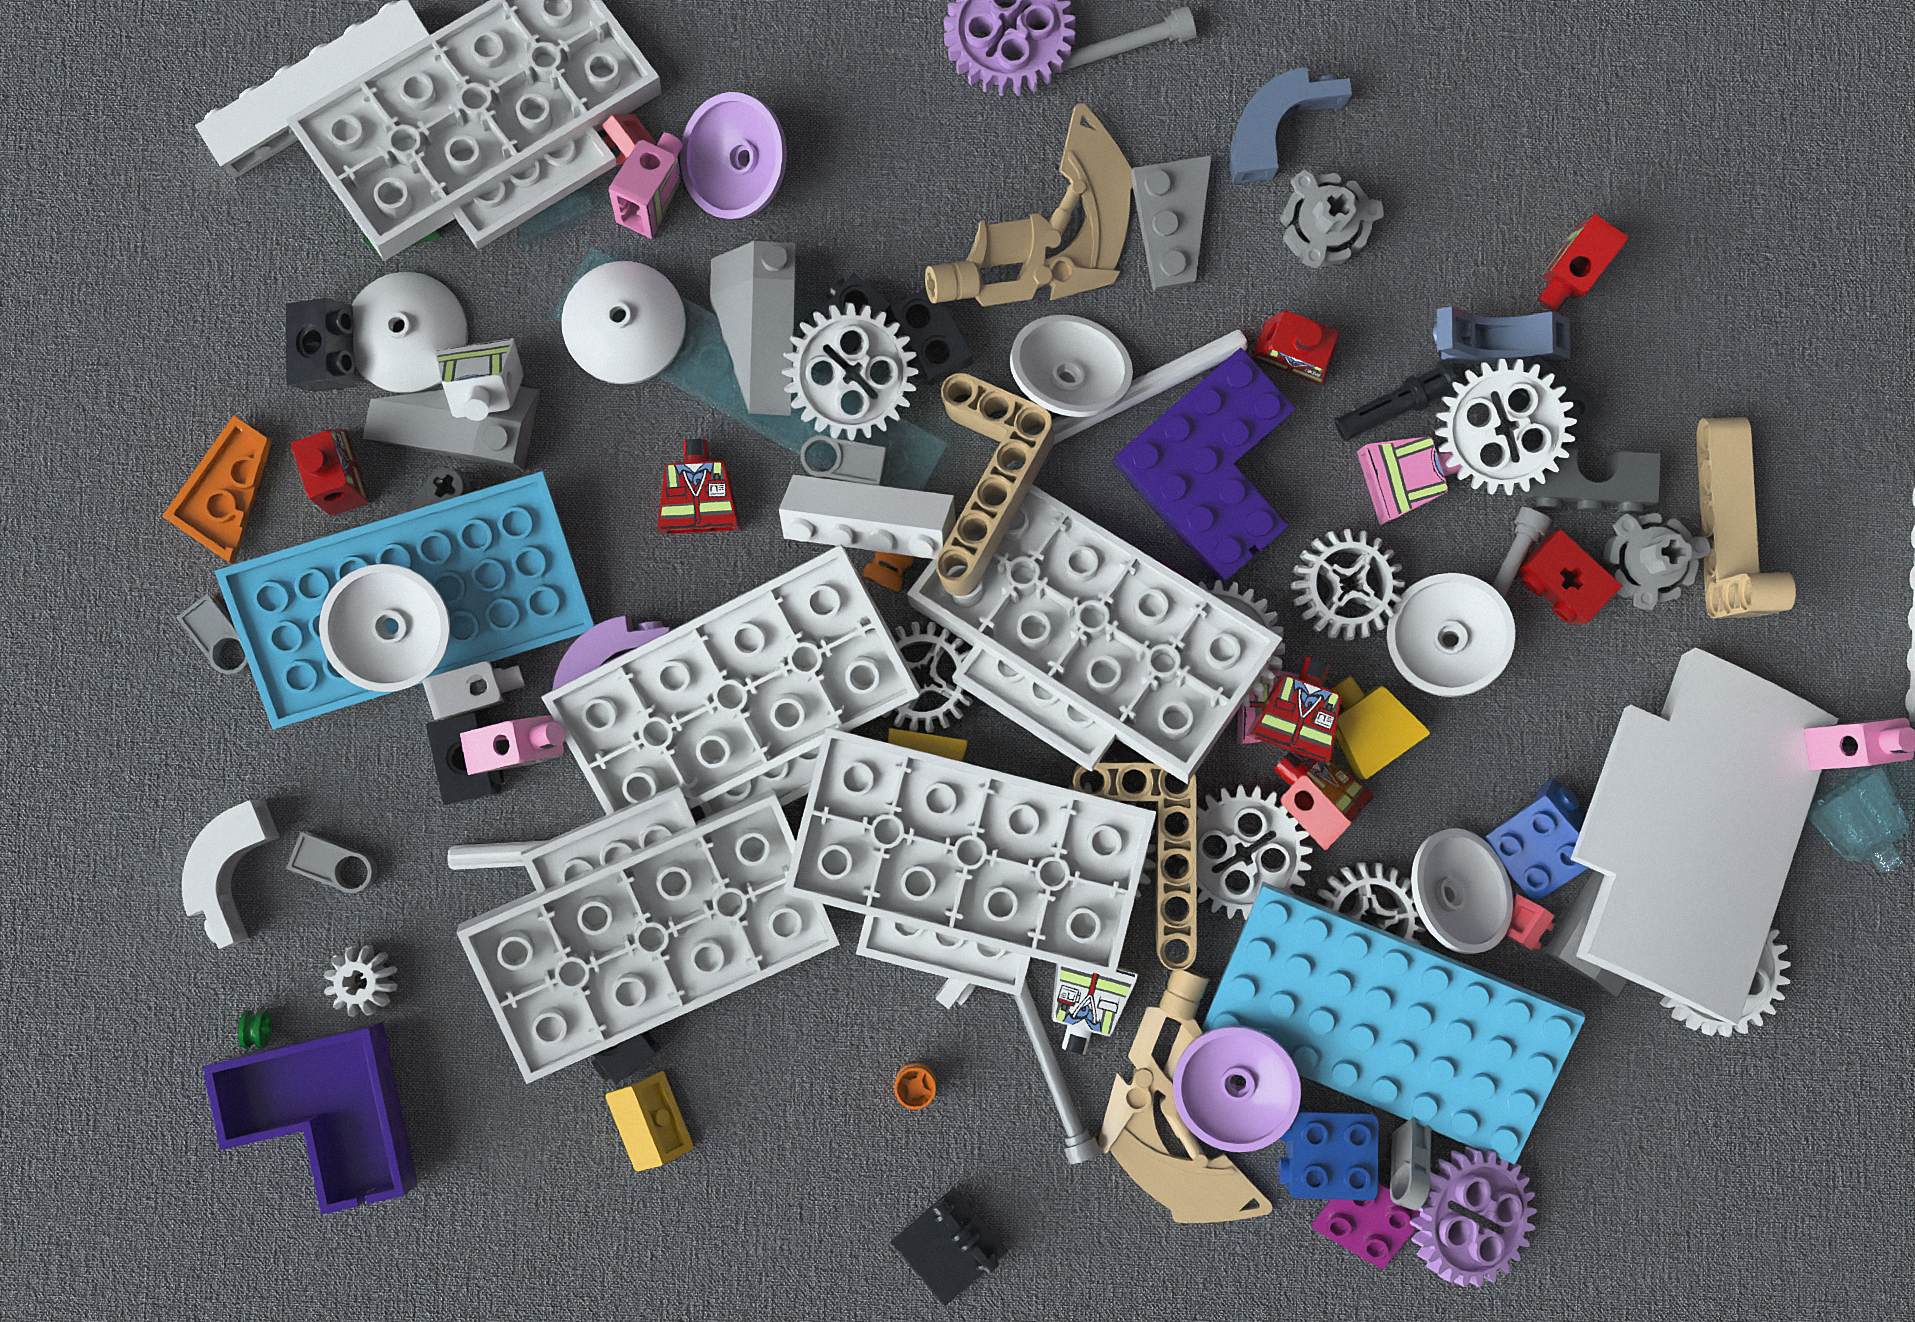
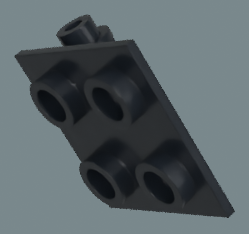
M952 1187L891 1240L894 1247L944 1306L950 1303L984 1272L986 1275L992 1273L999 1265L998 1260L1008 1252L1004 1244L955 1187Z

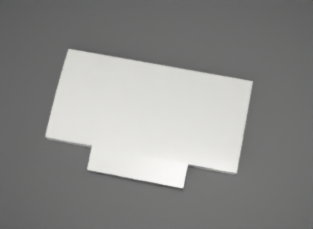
M490 0L286 120L382 259L386 261L453 219L458 221L479 250L617 165L616 157L597 132L604 129L602 125L611 115L628 114L662 92L659 75L602 0Z
M1031 485L982 577L972 592L963 596H955L948 593L944 589L936 570L937 559H933L907 593L911 607L942 627L949 629L950 632L973 646L972 650L952 675L954 683L1091 772L1116 738L1186 784H1188L1229 724L1283 639L1034 485ZM995 495L987 501V504L999 505L1004 502L1006 497ZM982 530L973 531L967 539L979 541L985 537L987 532ZM962 565L955 566L949 570L947 575L959 577L967 571V567Z
M841 544L544 694L541 698L554 721L561 723L564 727L565 741L607 815L679 784L689 809L700 805L706 817L772 788L781 807L808 794L826 727L850 733V730L920 696L921 688Z
M1695 647L1684 653L1679 661L1661 716L1658 717L1633 705L1625 707L1571 856V860L1605 874L1576 956L1731 1025H1738L1822 769L1810 770L1804 729L1836 725L1838 718L1774 683Z
M826 727L783 893L866 914L856 951L857 955L1021 996L1030 957L1115 978L1156 811Z
M678 784L521 852V858L536 891L458 925L457 935L526 1084L840 945L822 903L783 893L796 841L773 788L695 822Z

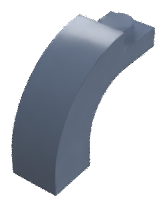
M1302 67L1280 74L1262 86L1246 105L1232 138L1230 148L1232 184L1272 180L1279 168L1275 140L1277 127L1294 114L1344 108L1352 95L1350 78L1337 79L1335 75H1324L1315 78L1313 82L1309 83L1308 68Z
M1455 307L1437 309V322L1433 328V336L1437 344V351L1441 352V359L1464 364L1481 365L1482 362H1486L1488 365H1497L1498 359L1503 358L1507 365H1513L1517 359L1523 360V364H1525L1537 355L1546 362L1570 359V318L1555 312L1515 317H1485L1474 315Z

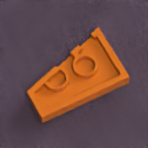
M233 415L162 517L227 562L235 564L272 440Z

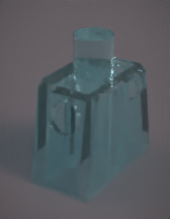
M1862 768L1811 802L1806 820L1843 859L1862 862L1871 858L1880 873L1893 870L1903 862L1902 857L1892 842L1909 831V824L1882 768Z

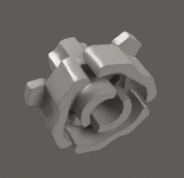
M1304 169L1291 180L1295 192L1286 202L1280 216V221L1283 225L1288 226L1293 219L1295 206L1303 201L1299 210L1298 225L1302 229L1303 234L1310 240V243L1299 238L1294 225L1288 227L1283 235V241L1296 256L1303 257L1302 263L1317 269L1319 266L1342 265L1350 257L1351 252L1358 253L1365 246L1372 229V223L1384 217L1382 200H1368L1365 192L1354 180L1348 181L1344 187H1339L1341 177L1337 173L1314 177ZM1356 232L1358 233L1356 241L1350 248L1337 253L1326 251L1329 247H1338L1348 242Z
M1626 513L1612 525L1617 535L1609 538L1606 542L1601 562L1605 567L1619 564V550L1625 543L1627 548L1625 550L1624 569L1628 577L1637 582V584L1633 585L1628 582L1620 569L1609 574L1622 585L1617 591L1620 596L1624 598L1632 597L1633 606L1651 611L1657 603L1679 598L1681 595L1680 588L1694 583L1699 566L1698 559L1710 554L1711 550L1707 537L1692 538L1691 533L1677 519L1673 518L1662 522V517L1658 513L1637 518ZM1660 523L1658 527L1654 526L1644 530L1641 528V526H1653ZM1672 584L1676 587L1663 593L1658 592V588L1668 587Z

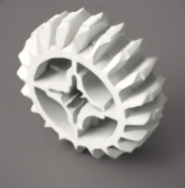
M1350 529L1342 531L1340 541L1333 531L1328 532L1325 535L1326 545L1319 539L1311 542L1315 554L1306 550L1300 554V558L1308 567L1296 565L1293 568V573L1304 577V581L1299 580L1291 583L1292 590H1303L1304 596L1294 599L1295 606L1307 603L1310 609L1303 612L1301 615L1302 619L1307 620L1314 615L1317 616L1318 619L1313 626V630L1316 632L1321 631L1326 624H1329L1328 637L1331 639L1337 637L1341 628L1345 641L1354 639L1355 628L1361 638L1369 637V624L1377 631L1382 630L1385 626L1380 615L1387 619L1395 615V611L1387 604H1396L1402 601L1400 595L1392 593L1393 589L1402 588L1405 585L1404 580H1393L1392 574L1402 570L1401 564L1389 566L1386 560L1394 555V551L1389 549L1380 554L1378 552L1382 545L1380 538L1374 539L1367 545L1368 533L1366 531L1359 532L1355 542H1353V535ZM1339 552H1347L1359 556L1357 561L1348 569L1341 568L1336 564L1331 566L1324 561L1329 555ZM1369 565H1371L1377 576V597L1374 596L1375 591L1366 582V574L1370 568ZM1318 572L1322 575L1321 579L1328 584L1330 589V595L1325 602L1326 605L1322 603L1317 592L1316 579ZM1355 573L1352 578L1355 584L1351 586H1356V590H1352L1340 597L1343 592L1340 586L1344 584H1339V580H1343ZM1347 601H1353L1358 605L1364 604L1370 608L1366 614L1359 618H1346L1335 614Z
M912 622L911 628L914 635L906 637L902 626L896 628L897 635L901 639L897 642L900 651L915 644L933 645L922 661L918 663L906 662L911 670L914 671L916 668H919L921 671V666L927 667L930 660L934 658L930 666L929 675L942 688L933 684L927 688L924 683V689L920 690V696L882 714V716L886 718L895 710L899 713L894 721L896 727H901L905 717L912 719L910 732H917L918 721H925L927 733H932L934 731L933 719L939 718L942 727L947 728L949 727V721L945 714L951 711L954 717L960 719L963 713L956 707V704L960 701L964 705L971 706L973 702L970 697L963 695L964 688L959 685L955 688L938 677L936 668L939 659L945 651L953 660L956 669H958L971 650L959 655L957 649L963 645L964 640L958 637L952 644L948 643L947 639L951 634L949 629L944 628L940 637L934 636L936 624L929 622L927 634H920L919 623ZM933 691L949 698L944 705L935 710L927 712L913 711L916 702L926 692Z
M1358 862L1355 868L1356 876H1354L1349 867H1342L1340 869L1344 880L1342 883L1336 877L1329 876L1327 882L1334 890L1331 893L1323 889L1318 890L1317 895L1327 900L1325 907L1338 912L1344 898L1351 891L1358 888V893L1355 894L1356 900L1353 909L1343 913L1344 915L1361 920V915H1366L1364 911L1368 909L1370 912L1383 916L1377 917L1375 923L1371 922L1374 927L1381 930L1399 921L1395 935L1421 945L1417 939L1411 937L1413 931L1425 932L1426 926L1415 923V917H1420L1417 908L1412 907V904L1415 903L1413 893L1405 894L1412 883L1409 878H1403L1396 883L1399 872L1397 869L1390 868L1383 876V865L1381 863H1373L1369 873L1366 864ZM1371 884H1378L1385 888L1395 899L1398 908H1381L1376 900V895L1372 894Z

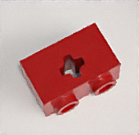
M1561 529L1548 534L1527 556L1518 570V573L1523 576L1521 579L1523 585L1537 596L1544 595L1554 605L1552 611L1568 624L1573 622L1575 625L1589 622L1622 586ZM1567 573L1570 576L1567 580V584L1570 587L1563 588L1561 584L1564 581V577L1561 574Z

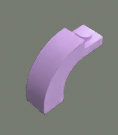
M627 616L612 618L592 627L582 634L563 656L554 678L552 690L673 629L663 627L662 621L639 623L638 631H633L632 619Z

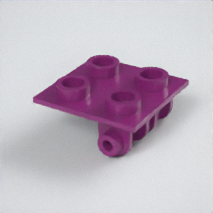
M1378 1178V1194L1375 1199H1330L1310 1227L1383 1270L1416 1229V1227L1410 1224V1220L1419 1217L1420 1211L1393 1203L1390 1198V1184L1386 1186L1384 1181Z

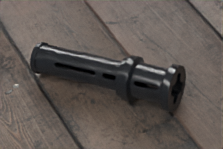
M1442 360L1437 363L1435 369L1418 377L1413 375L1407 377L1403 381L1402 387L1372 400L1349 413L1334 418L1335 427L1342 440L1347 442L1351 438L1411 409L1423 411L1428 408V403L1448 393L1452 396L1458 394L1452 386L1453 382L1458 383L1457 377L1449 363Z

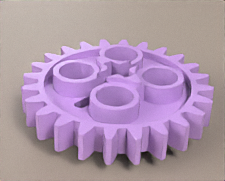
M957 0L958 3L949 2L948 4L949 17L944 18V30L947 31L944 33L945 46L950 47L948 48L949 61H957L956 69L958 74L969 71L968 83L970 85L982 79L983 92H987L993 84L998 85L1000 96L1005 94L1007 86H1013L1015 94L1020 96L1021 85L1027 84L1035 92L1037 91L1038 78L1050 84L1051 70L1061 73L1063 71L1062 59L1071 58V46L1069 45L1075 43V31L1072 30L1075 28V16L1069 15L1071 11L1070 1ZM1002 2H1010L1013 4V6L1008 8H1002L998 6V4ZM1027 5H1031L1023 13H1021ZM1034 24H1042L1046 26V28L1042 30H1034L1031 29L1030 26ZM977 32H986L989 34L987 37L977 38L973 36ZM997 49L996 53L992 57H988ZM1010 54H1018L1022 58L1010 61L1005 57Z
M1467 1146L1464 1154L1455 1150L1451 1151V1163L1442 1159L1438 1160L1440 1172L1438 1174L1430 1172L1431 1183L1428 1197L1422 1207L1417 1209L1420 1211V1216L1410 1220V1224L1420 1229L1412 1237V1241L1422 1246L1417 1255L1428 1261L1426 1265L1428 1269L1450 1283L1456 1282L1463 1287H1467L1470 1282L1477 1287H1481L1483 1278L1493 1283L1496 1282L1497 1269L1506 1274L1510 1273L1507 1262L1510 1258L1518 1262L1521 1261L1517 1248L1519 1245L1529 1247L1530 1243L1523 1236L1526 1231L1535 1230V1226L1527 1222V1217L1537 1213V1209L1527 1205V1202L1535 1196V1192L1524 1188L1530 1179L1519 1173L1521 1169L1519 1164H1512L1505 1161V1159L1496 1157V1152L1489 1150L1486 1153ZM1452 1200L1500 1226L1499 1231L1494 1232L1449 1209L1448 1202Z

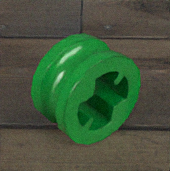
M252 1010L243 1011L238 1026L240 1046L242 1048H250L253 1044H256L258 1048H266L272 1032L270 1012L261 1010L255 1015Z

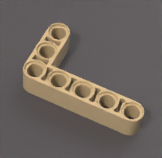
M956 373L947 377L941 388L943 402L949 418L960 425L1001 442L936 561V570L944 589L951 595L963 596L972 592L977 586L1048 456L1055 438L1051 415L1042 406L971 375ZM966 394L971 396L962 403L953 401L959 395ZM997 410L1007 412L1005 416L998 419L989 417L991 413ZM1032 426L1044 428L1037 435L1025 433ZM1019 460L1025 463L1018 470L1006 468L1012 461ZM995 495L1006 497L1004 502L999 505L987 504V501ZM982 530L987 532L985 537L979 541L967 539L973 531ZM962 565L967 567V571L959 577L947 575L949 570L955 566Z
M1746 417L1702 418L1697 427L1696 443L1702 537H1707L1711 550L1710 554L1703 557L1707 612L1711 618L1715 619L1758 617L1789 611L1792 609L1796 597L1793 576L1789 572L1760 573L1752 435L1749 420Z
M1099 761L1094 770H1098L1103 775V784L1097 791L1088 792L1082 789L1079 783L1080 776L1088 769L1082 765L1077 766L1072 777L1075 791L1113 801H1155L1156 951L1159 959L1168 969L1174 971L1187 969L1194 962L1197 953L1195 774L1182 790L1171 792L1166 789L1164 783L1168 772L1152 761ZM1132 769L1140 770L1145 776L1144 786L1136 792H1129L1122 786L1124 774ZM1172 812H1182L1187 819L1185 829L1177 834L1167 832L1164 826L1166 817ZM1180 854L1186 857V869L1180 875H1169L1165 872V861L1171 855ZM1176 896L1184 898L1187 902L1184 914L1179 917H1171L1165 913V904L1170 898ZM1173 939H1181L1187 943L1185 954L1177 959L1169 958L1164 952L1167 943Z

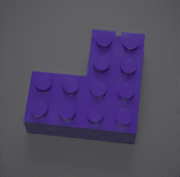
M1239 348L1116 454L1112 464L1215 581L1221 580V583H1223L1288 527L1234 464L1282 424L1296 409L1246 352Z
M383 1022L228 1057L202 1066L219 1150L303 1131L321 1215L358 1207L365 1201L367 1204L404 1196L418 1185Z

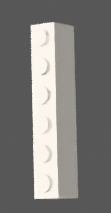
M408 0L389 2L379 10L377 15L369 20L349 26L341 37L331 43L316 46L305 59L295 65L291 64L280 68L269 81L260 86H252L244 90L240 94L239 99L226 107L211 110L206 114L204 120L196 124L195 127L219 166L233 178H237L299 140L289 126L287 118L423 40L430 33Z

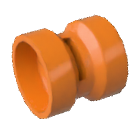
M874 551L875 557L871 563L866 564L862 576L899 593L904 583L902 577L904 570L911 567L915 556ZM878 562H881L882 564H885L898 571L895 572L893 570H890L882 565H879Z
M916 1061L907 1063L899 1070L895 1080L894 1091L897 1100L905 1108L912 1110L922 1109L928 1106L934 1099L937 1083L936 1075L932 1068L925 1063Z

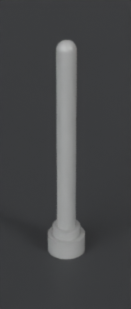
M1189 6L1172 10L1171 15L1165 17V22L1071 51L1070 59H1062L1063 71L1169 38L1170 41L1178 39L1179 43L1196 38V27ZM1051 70V73H1052L1051 75L1056 74V73H1059V72H1055V71Z
M1521 507L1514 521L1517 525L1514 531L1517 536L1492 584V587L1503 599L1532 542H1537L1540 536H1545L1552 522L1548 516L1527 507Z
M1024 980L1021 996L1014 995V998L1068 1135L1064 1138L1067 1144L1064 1147V1151L1069 1163L1077 1164L1095 1157L1101 1151L1095 1136H1090L1088 1129L1083 1130L1028 985L1026 980Z

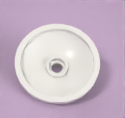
M632 261L606 263L586 273L571 289L562 313L564 341L574 360L590 375L613 384H635L657 376L672 363L679 353L686 332L684 306L672 283L654 268ZM616 311H626V317L622 322L616 323L612 320V316Z
M397 272L385 275L366 286L351 305L353 306L354 319L353 355L355 367L367 380L384 390L394 393L412 394L424 392L442 383L436 358V350L468 344V323L461 303L444 284L425 274ZM403 320L405 323L404 329L399 333H394L393 325L395 322Z
M1051 315L1029 323L1017 335L1010 354L1011 371L1021 390L1038 405L1066 416L1089 417L1113 409L1124 399L1132 381V362L1121 341L1105 327L1082 317Z
M375 564L349 573L332 588L321 610L319 632L324 652L339 674L359 687L379 692H391L414 686L434 672L446 654L450 641L451 624L443 597L428 579L404 566ZM389 618H393L398 622L399 628L395 634L389 633L386 629L385 624Z
M1460 573L1437 574L1424 578L1409 587L1401 595L1402 601L1394 605L1395 615L1392 618L1389 617L1387 625L1389 653L1401 675L1420 690L1444 697L1469 695L1494 682L1508 665L1515 644L1514 619L1503 597L1486 582ZM1447 634H1454L1458 637L1459 642L1453 647H1448L1442 640Z
M1451 828L1429 836L1416 853L1411 877L1413 899L1423 923L1440 943L1453 951L1463 954H1476L1492 949L1507 933L1513 912L1511 884L1502 861L1485 840L1470 831Z

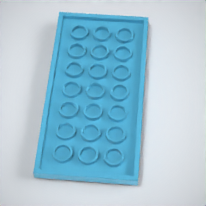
M544 470L214 571L272 729L395 692L368 690L351 683L332 666L321 644L319 621L321 610L328 594L343 577L365 566L395 564L410 568L428 579L443 597L450 616V641L443 660L428 677L488 660L490 662L583 634L596 626ZM389 618L386 621L387 631L395 634L399 628L398 622L393 618Z
M1262 882L1200 1028L1203 1033L1228 1025L1247 1026L1258 1029L1276 1039L1288 1051L1297 1067L1299 1075L1406 1120L1415 1118L1418 1125L1423 1127L1429 1125L1431 1130L1486 1153L1489 1150L1496 1152V1157L1516 1164L1585 1020V1015L1582 1011L1281 888Z

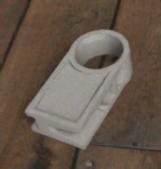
M815 436L803 445L801 462L805 471L815 478L880 486L887 450L886 447L827 436ZM818 443L832 445L837 453L836 464L826 472L812 470L806 461L809 449Z
M207 593L176 617L210 661L212 667L218 672L227 675H242L250 670L246 656L243 663L233 670L223 666L220 660V652L224 644L230 640L237 639L239 642L240 640L230 614L215 595L210 596Z
M308 831L306 833L300 832L286 867L288 870L330 885L346 893L367 890L377 879L378 873L375 860L366 852L355 850ZM354 856L364 861L368 871L367 879L359 887L349 886L342 879L341 875L342 865L345 860Z
M1411 1118L1392 1132L1390 1198L1393 1203L1412 1210L1420 1209L1425 1203L1431 1183V1127L1429 1125L1423 1127L1416 1124L1415 1118Z

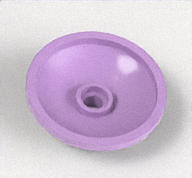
M738 92L716 95L704 102L694 112L684 131L682 138L683 147L680 151L682 177L693 200L709 214L725 219H742L761 211L777 193L784 177L787 162V146L784 132L774 112L758 98ZM750 153V161L747 164V156Z
M1228 1025L1214 1028L1201 1034L1187 1046L1175 1069L1173 1096L1181 1119L1199 1139L1221 1150L1249 1152L1272 1144L1290 1128L1299 1110L1301 1081L1292 1057L1276 1039L1255 1028ZM1242 1075L1246 1079V1083L1243 1086H1236L1232 1083L1231 1077Z

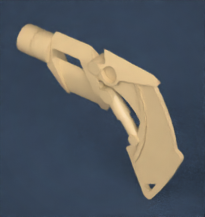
M1079 103L1073 109L1059 169L1070 180L1071 184L1067 187V192L1059 208L1055 209L1049 222L1039 213L1030 214L1028 219L985 224L984 220L980 221L973 247L966 261L927 266L925 285L928 297L932 303L975 297L984 307L1031 300L1036 289L1045 285L1051 286V301L1114 284L1120 271H1115L1114 269L1122 251L1129 220L1130 190L1133 188L1130 175L1132 168L1113 138L1086 104ZM1082 117L1085 118L1091 128L1080 125ZM1080 198L1086 214L1081 230L1066 249L1058 255L1046 259L1045 253L1060 244L1061 237L1071 219V213ZM1023 262L1017 280L982 285L981 268Z
M1190 968L1181 971L1173 970L1159 1006L1146 1008L1128 1054L1129 1059L1135 1066L1133 1077L1130 1082H1126L1118 1073L1116 1074L1098 1143L1105 1154L1110 1149L1123 1169L1143 1190L1171 1210L1172 1217L1177 1223L1224 1222L1267 1215L1271 1213L1273 1208L1267 1197L1224 1153L1213 1158H1207L1195 1135L1181 1119L1175 1105L1173 1096L1175 1069L1187 1046L1203 1034L1194 1017L1210 979ZM1170 1017L1182 1024L1165 1068L1162 1070L1154 1059L1152 1051L1165 1018ZM1156 1090L1164 1094L1159 1100L1161 1111L1176 1137L1182 1141L1191 1158L1171 1155L1160 1139L1153 1114V1101ZM1253 1198L1259 1203L1257 1207L1243 1208Z

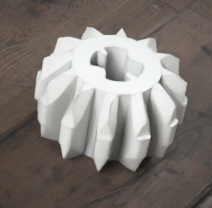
M372 945L363 946L361 951L356 946H351L345 949V957L336 955L331 959L336 969L325 971L323 976L327 980L334 982L333 986L327 987L324 990V993L326 995L336 993L338 998L334 1001L333 1008L338 1010L347 1005L348 1016L354 1017L361 1010L366 1016L376 1013V1005L384 1007L390 1003L389 997L385 992L395 991L398 985L393 981L387 980V976L396 973L397 968L395 966L384 968L383 964L386 962L388 954L382 952L374 957ZM363 973L364 975L361 979H367V986L359 989L358 986L361 982L355 983V975Z

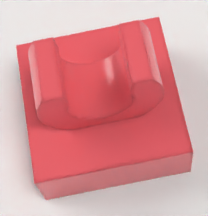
M635 114L611 115L602 125L609 134L603 139L607 147L614 148L617 145L621 150L620 155L616 158L617 165L625 163L638 141L645 140L653 145L656 144Z
M1517 894L1513 900L1512 919L1505 937L1531 951L1533 948L1540 949L1542 944L1538 942L1546 929L1552 931L1554 928L1551 922L1554 915L1542 906Z

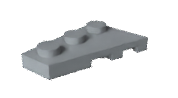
M1212 155L1135 167L1130 172L1153 291L1192 285L1196 281Z

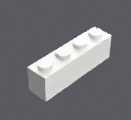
M800 475L792 476L779 508L784 539L835 546L842 544L843 547L920 558L937 559L956 525L954 495Z

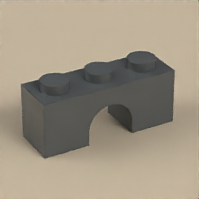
M1536 446L1530 449L1529 451L1535 450L1539 448V446ZM1562 448L1569 454V457L1555 456L1553 461L1559 468V471L1554 472L1545 468L1542 471L1545 483L1542 484L1532 477L1529 479V491L1525 492L1523 490V501L1536 502V508L1561 509L1562 503L1577 504V510L1584 512H1598L1603 510V506L1618 507V513L1642 514L1644 513V508L1659 503L1661 453L1618 451L1606 457L1605 475L1600 483L1587 480L1580 473L1577 464L1578 448Z

